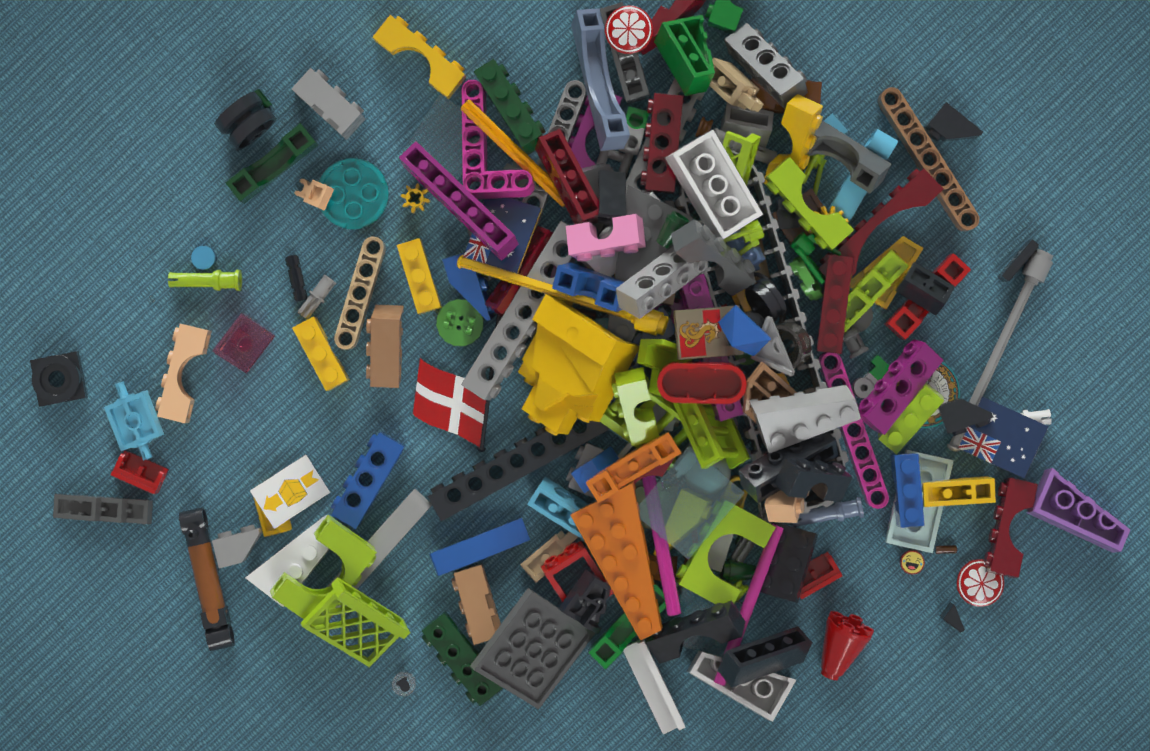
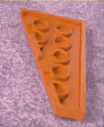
M633 481L600 503L596 500L573 512L570 516L641 641L661 631L663 627L658 601L655 596L654 581L649 566L650 560L639 514V504L635 494V483Z

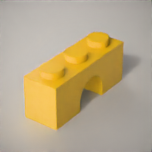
M418 238L398 244L397 248L417 313L423 314L442 308L422 240Z
M311 317L292 327L326 391H330L350 380L340 360L332 351L327 341L328 337L317 317Z

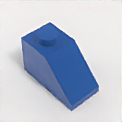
M610 446L573 470L571 474L583 493H586L590 490L586 485V481L619 460V457Z

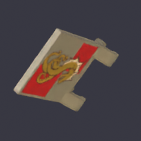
M734 306L675 310L674 322L678 360L744 354L743 351L728 346L727 337L718 323Z

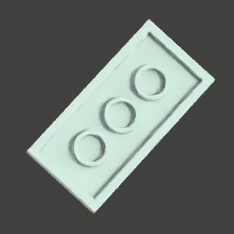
M905 450V453L919 454L921 489L924 482L950 479L954 460ZM893 503L885 542L933 553L943 506L923 507L925 526L900 528L896 526L895 504Z

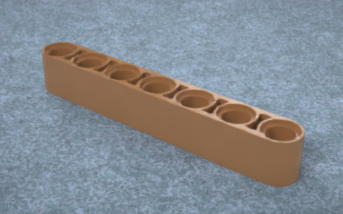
M887 88L879 95L878 105L918 169L921 171L924 168L935 180L937 174H942L946 177V184L942 186L944 190L936 197L955 227L960 231L974 229L979 223L977 211L902 93L896 88ZM886 94H892L895 97V105H888L885 102ZM898 114H904L908 117V124L906 126L898 123ZM911 134L920 136L921 143L919 146L911 143ZM924 154H930L933 157L934 163L932 166H927L923 162ZM950 194L958 196L959 204L957 206H952L949 203L948 198ZM963 214H968L971 217L972 223L970 226L962 224L961 217Z

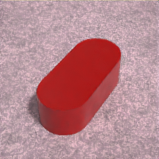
M674 361L666 364L660 370L657 379L659 393L664 399L673 403L732 404L742 398L747 386L743 371L737 365L728 362Z

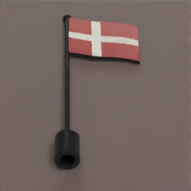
M498 314L496 317L495 328L501 320V317ZM420 358L413 415L431 426L461 436L477 445L479 452H484L486 450L484 444L490 400H484L463 387L461 384L465 378L437 369ZM492 367L489 370L488 380H491L494 376V369Z

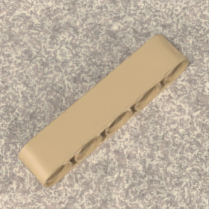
M368 237L363 242L335 333V343L341 349H353L357 345L386 251L385 243L377 237ZM374 241L380 244L379 252L377 254H370L368 251L369 244ZM366 264H371L373 267V273L370 277H364L361 273L362 267ZM358 287H364L366 290V296L362 300H357L354 296V292ZM353 309L359 312V319L355 323H351L347 318L349 311ZM345 332H349L352 335V342L347 346L343 345L340 340L341 335Z

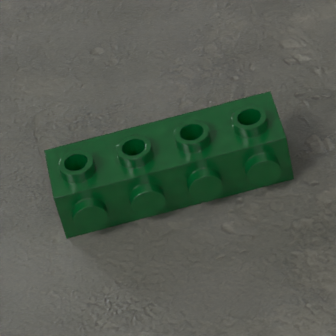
M492 59L476 69L474 73L522 150L529 155L536 151L537 141L546 131L539 120L534 122L530 116L534 112L528 102H521L518 96L522 94L515 82L510 84L507 80V77L510 75L504 65L500 64L498 66L496 61Z
M446 611L422 629L424 635L421 637L429 647L434 646L438 652L436 655L443 666L448 665L453 671L451 673L452 678L458 685L462 683L468 690L465 694L473 704L477 702L481 706L503 689V687L476 672L470 666L479 653Z

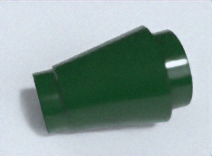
M676 211L667 214L656 240L657 243L669 249L673 244L671 234L688 224L689 220Z
M727 559L720 572V578L726 580V582L750 580L753 578L756 566Z

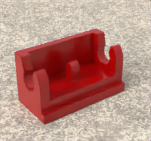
M125 450L123 454H120L111 472V476L152 494H157L163 485L169 469L150 460L143 461L142 457Z
M828 551L810 561L799 597L801 600L843 576Z

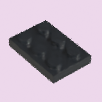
M771 522V525L774 524L784 529L760 593L798 603L818 534L781 523Z

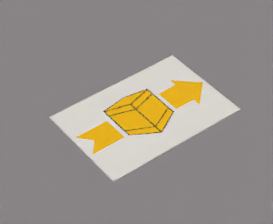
M307 455L250 490L274 529L330 493Z

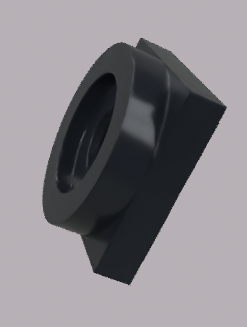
M79 351L30 360L32 386L37 394L39 407L88 398ZM54 371H60L65 376V382L60 387H53L49 382V376Z

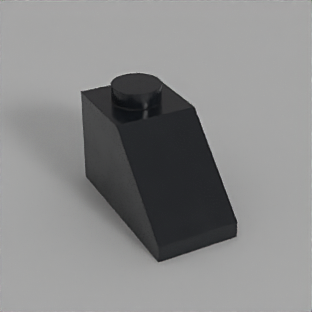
M947 102L938 109L925 125V128L928 129L927 134L934 140L939 141L940 139L942 142L974 139L983 133L982 130Z

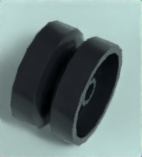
M254 91L236 100L220 114L214 123L223 135L230 134L228 142L236 151L246 148L271 128L277 119L270 109H261L263 101Z

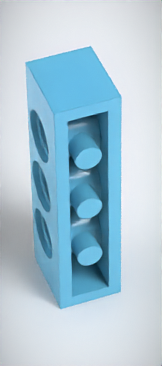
M544 477L527 505L583 539L570 515L587 506L588 503L549 478Z

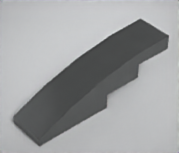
M54 494L53 518L152 524L153 500Z

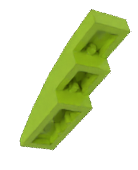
M892 249L849 292L845 332L908 268L909 265Z

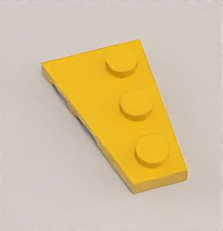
M904 236L899 238L851 280L850 289H853L892 249L909 266L874 302L885 310L897 292L895 290L903 280V276L913 262H916L923 250L921 246Z

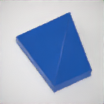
M736 305L718 322L731 346L752 356H755L771 340V337Z

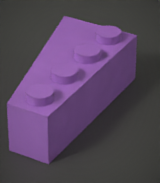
M1055 469L1044 470L1037 487L1034 506L1029 508L1026 513L1112 553L1121 552L1130 529L1109 512L1099 507L1089 496L1080 492L1075 485L1065 480Z

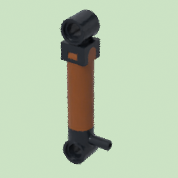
M204 507L179 512L180 527L183 535H185L202 609L200 615L203 628L205 629L208 648L210 651L235 646L228 606H225L208 533L209 525Z

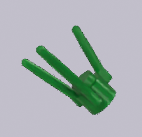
M802 232L791 242L790 246L802 258L819 283L824 284L826 280L825 275L809 256L815 249L813 243H816L814 240L816 236L813 233L807 236ZM835 248L833 250H828L836 254L837 256L841 255V252L836 250Z

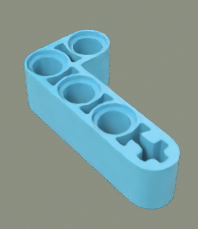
M876 129L864 147L887 160L896 147L898 140ZM850 172L827 210L829 212L830 207L835 206V212L842 210L844 212L842 217L848 219V221L851 220L867 191L850 181Z

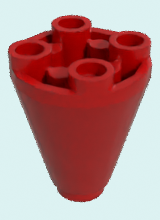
M830 611L826 622L821 659V674L824 677L838 680L871 640L874 630L862 624L863 619L854 614H850L847 617L837 611Z

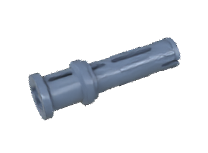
M859 496L852 501L834 502V505L827 508L811 509L807 514H800L799 518L801 519L797 523H792V526L797 527L833 519L842 522L845 518L855 516L863 518L864 512L861 498Z

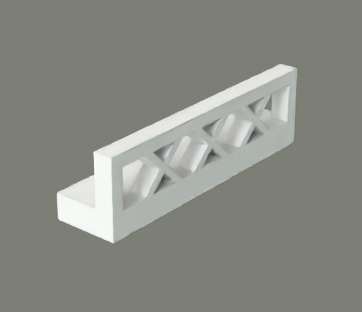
M639 639L627 645L623 652L662 733L665 734L676 728L679 730L686 728L645 640L640 641Z

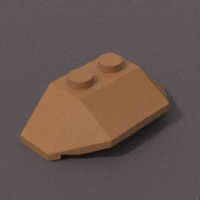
M761 362L746 381L747 386L742 412L756 423L749 400H768L769 397L778 395L780 398L794 396V393L797 392L765 363Z

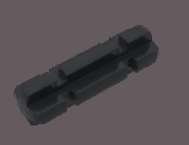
M297 255L287 256L285 261L287 267H289L288 274L291 288L294 289V300L297 302L306 300L307 293L303 288L305 286L301 268L298 266L300 264L299 257Z

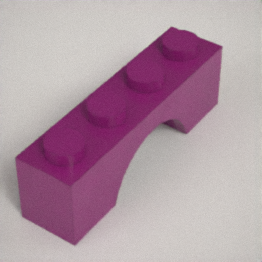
M588 95L584 105L588 106L585 115L580 113L575 127L579 128L576 137L571 136L568 143L581 168L596 165L589 158L585 148L586 138L595 127ZM615 95L620 106L622 97Z

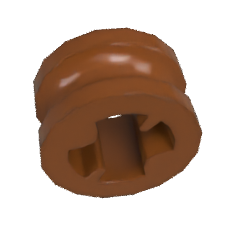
M702 116L695 137L708 133L713 120L707 121Z

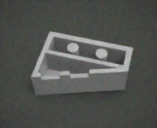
M310 68L293 86L292 90L347 140L366 120L362 115L364 110L355 102L350 104L345 99L347 95L337 85L332 88L327 83L329 78L318 69L315 72Z

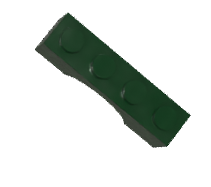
M300 123L282 137L280 142L269 153L252 165L243 168L225 183L238 200L245 204L315 149L318 143Z

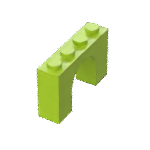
M722 498L720 502L716 501L711 511L713 516L709 523L705 522L699 532L701 538L697 544H692L687 554L690 558L686 565L682 564L676 574V577H678L676 582L679 585L714 604L729 601L735 603L741 590L712 573L708 564V552L711 545L721 536L737 534L765 548L776 528Z
M330 515L326 516L313 533L316 540L341 558L342 570L338 578L353 587L356 586L362 577L361 573L366 567L369 568L376 559L375 554L377 552L374 546ZM284 572L272 587L270 593L273 599L305 619L333 590V587L330 585L322 589L308 588ZM335 599L328 606V609H334L337 605L340 606L341 602ZM324 617L315 619L311 624L314 626L324 624Z

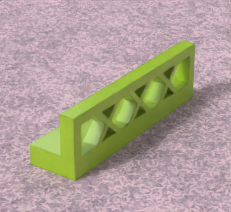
M727 131L722 145L747 186L761 136L752 133L746 138ZM731 140L742 144L740 153L733 155L729 147Z

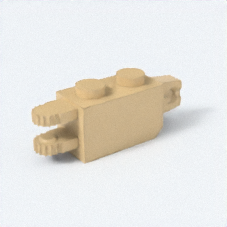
M713 58L715 74L709 86L729 104L759 112L764 105L756 97L759 88L731 62Z

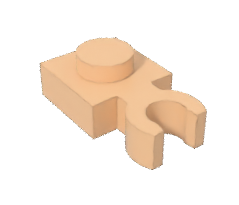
M300 179L299 182L304 184V188L301 192L295 190V195L303 198V202L325 211L334 189L315 180L309 182L305 179Z

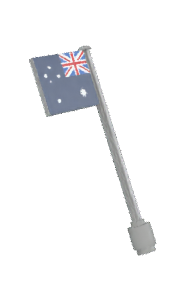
M1036 249L1029 257L1021 273L1025 276V284L969 401L990 411L994 418L989 419L990 424L976 428L975 424L966 427L967 432L953 436L950 444H947L951 451L958 452L963 450L1024 479L1049 426L984 398L983 395L1034 286H1037L1039 282L1044 283L1053 264L1051 261L1053 255L1041 249Z

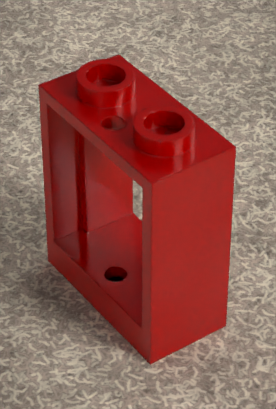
M582 541L571 543L564 549V552L557 556L549 557L541 566L545 576L562 602L567 595L553 575L581 557L585 558L594 574L608 584ZM612 589L610 590L609 596L614 594Z

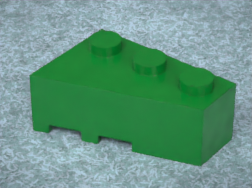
M703 15L663 22L654 40L655 45L685 96L706 92L715 74L711 51L708 49L706 42L708 38L707 32H704Z

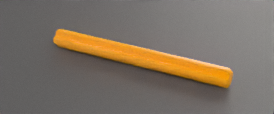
M467 100L461 106V111L523 170L528 171L533 180L560 206H565L549 175L471 100Z

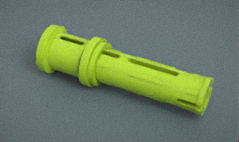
M216 270L213 273L169 272L168 279H178V281H168L169 288L213 287L216 291H221L223 288H234L236 291H241L242 289L241 270H236L235 272Z

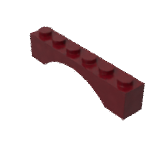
M916 168L906 178L909 182L903 188L898 185L889 194L892 199L885 205L882 202L871 211L874 216L869 221L863 219L854 227L856 233L851 238L847 236L837 245L838 251L841 252L840 256L854 258L852 276L856 273L857 261L865 241L880 223L902 210L927 206L944 190L924 168L921 171ZM830 252L819 261L822 264L819 270L825 276L827 274L829 255H832Z

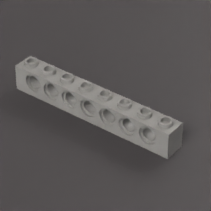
M560 221L527 277L553 285L555 277L549 278L547 274L550 266L555 265L557 268L558 265L570 262L576 264L575 261L577 259L569 254L563 258L560 255L561 247L568 245L566 226L570 225ZM520 287L461 384L463 387L484 400H491L497 397L502 387L500 384L504 377L508 378L514 369L512 364L515 359L523 355L526 350V341L536 333L537 323L532 318L545 294L538 299L535 296V290ZM530 306L532 315L530 318L525 319L523 317V310L525 307ZM517 326L520 334L518 338L513 340L510 336V331L513 327ZM501 347H505L507 350V356L503 360L498 357V351ZM489 367H492L495 372L491 380H488L485 375Z

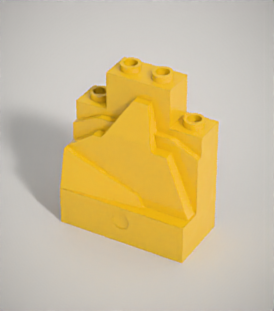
M545 294L532 318L537 323L536 334L522 358L523 363L518 371L519 374L525 377L524 381L533 386L522 410L529 414L528 418L538 424H544L547 432L558 436V434L568 435L577 418L586 423H589V421L600 422L614 396L612 384L616 383L614 373L629 369L640 346L622 340L572 307L573 302Z

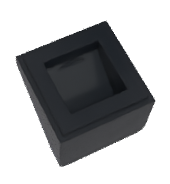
M950 602L940 614V618L960 633H963L965 629L957 609Z

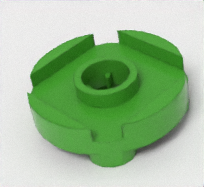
M800 256L794 258L793 262L789 263L795 276H798L800 281L803 280L800 286L805 295L811 301H817L824 297L817 278L805 265Z

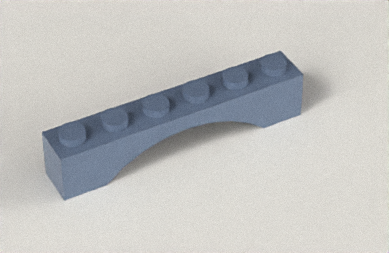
M600 8L576 10L571 27L600 151L624 149L630 133L625 113L617 102L610 80L605 48V29Z

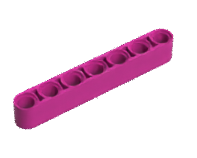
M823 353L819 357L821 365L819 369L827 388L832 387L833 380L839 378L843 381V385L848 386L854 396L841 357L837 353ZM827 356H832L836 360L835 367L832 369H827L824 365V360ZM860 419L841 426L840 430L865 502L876 509L885 507L889 500L888 492L863 420ZM852 423L857 424L859 427V432L854 437H851L847 432L848 426ZM859 446H864L867 451L866 456L862 459H858L855 455V451ZM871 468L874 471V478L871 481H865L863 472ZM875 491H879L882 494V500L877 504H873L871 501V495Z

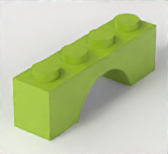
M790 157L786 158L765 177L768 181L766 186L774 195L778 193L784 199L782 202L784 207L790 213L795 212L800 217L798 220L800 225L806 231L811 230L815 234L814 240L822 249L833 250L854 229L839 212L822 215L815 213L807 207L802 197V184L806 175Z

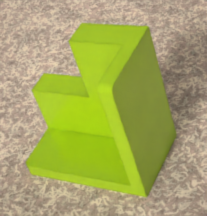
M665 339L640 340L637 363L652 368L649 393L662 397L657 387V379L660 370L666 364L674 361L692 362V359L678 360L677 345Z

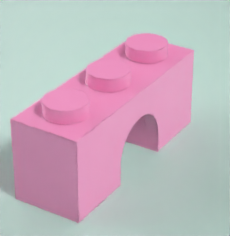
M637 214L612 218L613 231L605 239H598L596 226L589 222L566 226L568 253L580 262L589 261L592 259V256L597 255L603 258L615 256V252L621 251L627 254L636 253L639 251L638 248L646 247L643 219Z

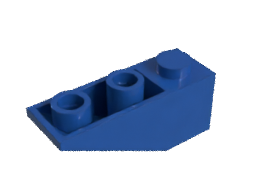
M464 253L442 259L451 285L487 321L493 319V313L495 312L485 305L488 300L486 291L489 290L485 276L482 277L481 273L457 267V259L459 256L464 255Z

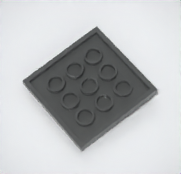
M528 588L470 666L484 677L535 708L540 709L595 633L584 627L577 620L564 614L558 607Z

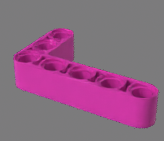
M468 80L462 86V105L467 100H471L487 116L486 93L483 86L477 80ZM472 90H479V94L476 97H469V93ZM462 111L463 186L476 199L514 198L531 195L535 189V183L528 171H487V134L472 120H469V117ZM472 136H480V140L477 143H469ZM475 158L481 160L479 165L475 167L469 166L471 160ZM499 180L505 181L502 188H493L495 182ZM520 180H529L527 186L523 188L517 186ZM473 182H481V186L478 189H470V185Z

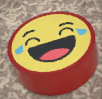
M908 550L900 557V567L908 574H917L924 567V558L919 552Z

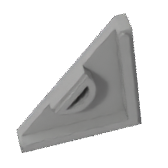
M767 316L762 330L771 337V340L755 356H751V359L760 363L763 362L775 370L793 376L795 373L773 318Z

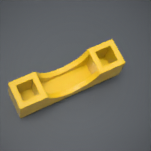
M389 15L372 37L374 41L392 55L410 50L426 57L431 68L429 84L449 100L466 79V75L463 73L465 69L453 60L450 63L445 59L446 53L436 45L431 48L425 42L428 39L420 32H411L407 28L409 24L401 17L397 16L395 19Z
M799 94L787 103L781 124L791 136L793 143L791 154L777 155L769 163L765 177L789 157L802 171L806 168L810 160L808 152L816 141V136H814L815 130L819 128L823 116L820 115L823 108L822 105Z

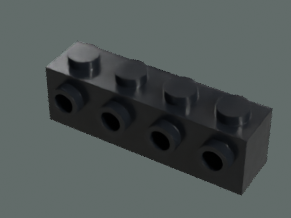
M825 432L775 452H767L764 456L739 470L741 486L757 503H760L780 491L774 482L786 458L797 459L800 457L807 461L821 460L827 463L838 456L836 439L829 432Z
M797 626L727 650L721 659L722 661L717 671L732 688L804 662L813 642Z

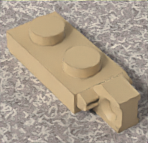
M561 530L520 564L521 567L535 583L545 576L541 568L544 562L549 557L557 556L564 552V549L576 540L578 536L570 531L564 534Z

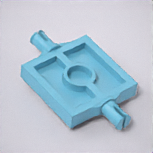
M124 381L117 383L114 386L119 399L113 404L105 406L104 409L121 451L129 448L139 447L143 461L152 458L148 443L164 435L148 390L128 395Z

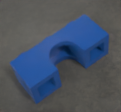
M571 262L557 266L552 289L571 296L583 295L596 299L595 305L614 312L623 310L619 308L616 288L623 284L624 281Z
M890 454L892 478L896 486V502H894L896 526L900 528L925 526L919 454Z

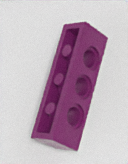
M913 339L904 347L898 359L891 363L889 370L883 378L876 382L874 389L868 397L859 404L858 410L861 419L871 429L885 435L943 362V359L925 342Z

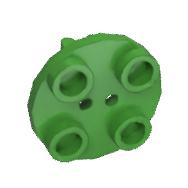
M456 299L448 302L441 308L437 316L436 326L439 335L445 342L453 346H466L474 343L479 338L483 330L484 319L467 300ZM460 316H463L464 318L462 321L459 320Z

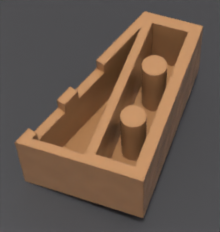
M375 305L371 319H367L366 332L371 333V342H367L366 356H370V365L367 364L366 379H370V387L399 388L402 370L401 336L403 335L402 314L404 313V306Z
M480 563L455 571V577L451 578L455 592L459 591L461 598L458 601L462 615H466L467 623L465 625L469 637H472L474 645L489 641L501 625L483 564Z

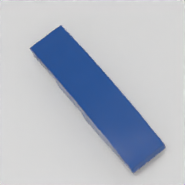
M519 518L432 552L429 555L437 576L527 542L530 538L523 519Z

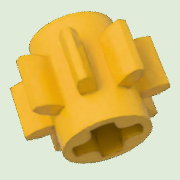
M418 183L415 189H411L407 185V194H401V197L407 201L403 204V207L407 208L410 205L413 214L416 208H420L424 212V203L431 202L424 196L429 191L425 189L421 192ZM413 193H415L416 195L421 194V197H419V204H416L415 202L410 203V201L412 200L411 195Z

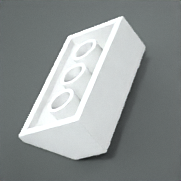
M714 130L709 131L665 157L704 225L715 236L725 239L763 215Z

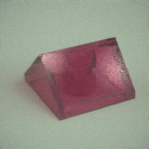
M241 313L213 349V352L247 374L274 339L275 335L249 315Z

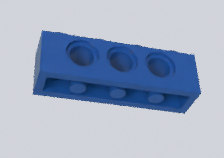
M379 432L378 435H372L367 444V447L370 448L366 456L361 455L355 464V467L358 468L355 475L348 476L343 485V488L346 489L342 497L337 496L331 505V508L334 509L331 515L354 529H357L406 447L383 432ZM375 452H381L384 455L385 461L382 465H376L373 462L372 457ZM365 472L371 474L373 482L369 486L362 484L360 480L361 475ZM351 493H356L360 496L361 502L358 506H353L349 503V495Z

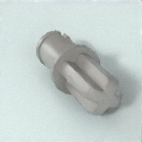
M324 274L313 291H309L310 296L298 310V313L305 319H309L321 302L325 303V297L337 283Z

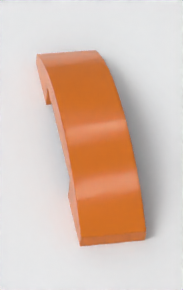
M667 432L606 467L586 481V485L597 502L600 503L618 492L623 486L658 465L665 464L682 452L670 433Z

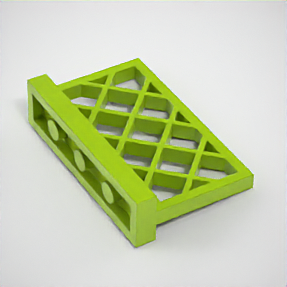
M338 577L331 584L333 590L301 622L303 628L368 667L399 637L405 639L410 634L402 617ZM335 599L341 602V607L328 609V606ZM357 612V618L345 620V613ZM341 614V621L329 623V616ZM324 617V624L316 626L311 624L315 619ZM374 622V628L362 630V623ZM358 624V631L346 633V626ZM341 627V634L329 635L330 629ZM378 633H391L386 639H378ZM374 634V641L362 643L363 636ZM358 638V644L346 645V640ZM374 648V652L368 658L362 655V650Z

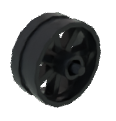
M760 278L754 285L746 288L745 297L752 312L761 314L764 319L770 316L774 322L778 317H782L787 312L783 297L768 280Z

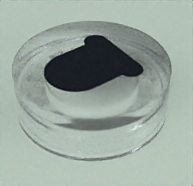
M400 672L392 680V689L399 696L410 695L416 687L415 677L409 672Z

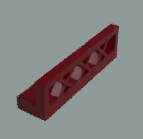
M537 226L520 267L519 275L527 277L553 232ZM501 280L485 305L502 317L521 286Z

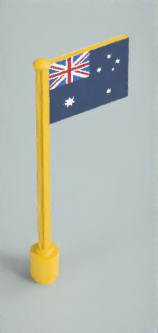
M511 198L485 199L483 205L515 235L519 245L501 261L472 233L464 255L459 256L457 259V267L459 269L462 267L630 320L634 324V329L651 335H664L669 317L664 316L663 312L653 309L639 319L624 310L614 312L595 305L596 299L583 295L571 296L552 289L553 285L519 275L520 267L542 208Z

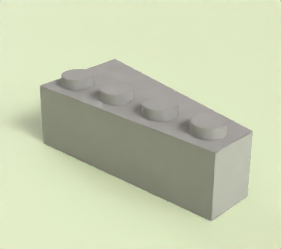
M847 385L817 389L814 393L807 394L797 392L794 393V396L788 397L771 396L768 400L758 401V399L749 400L761 439L768 453L861 419L856 400Z

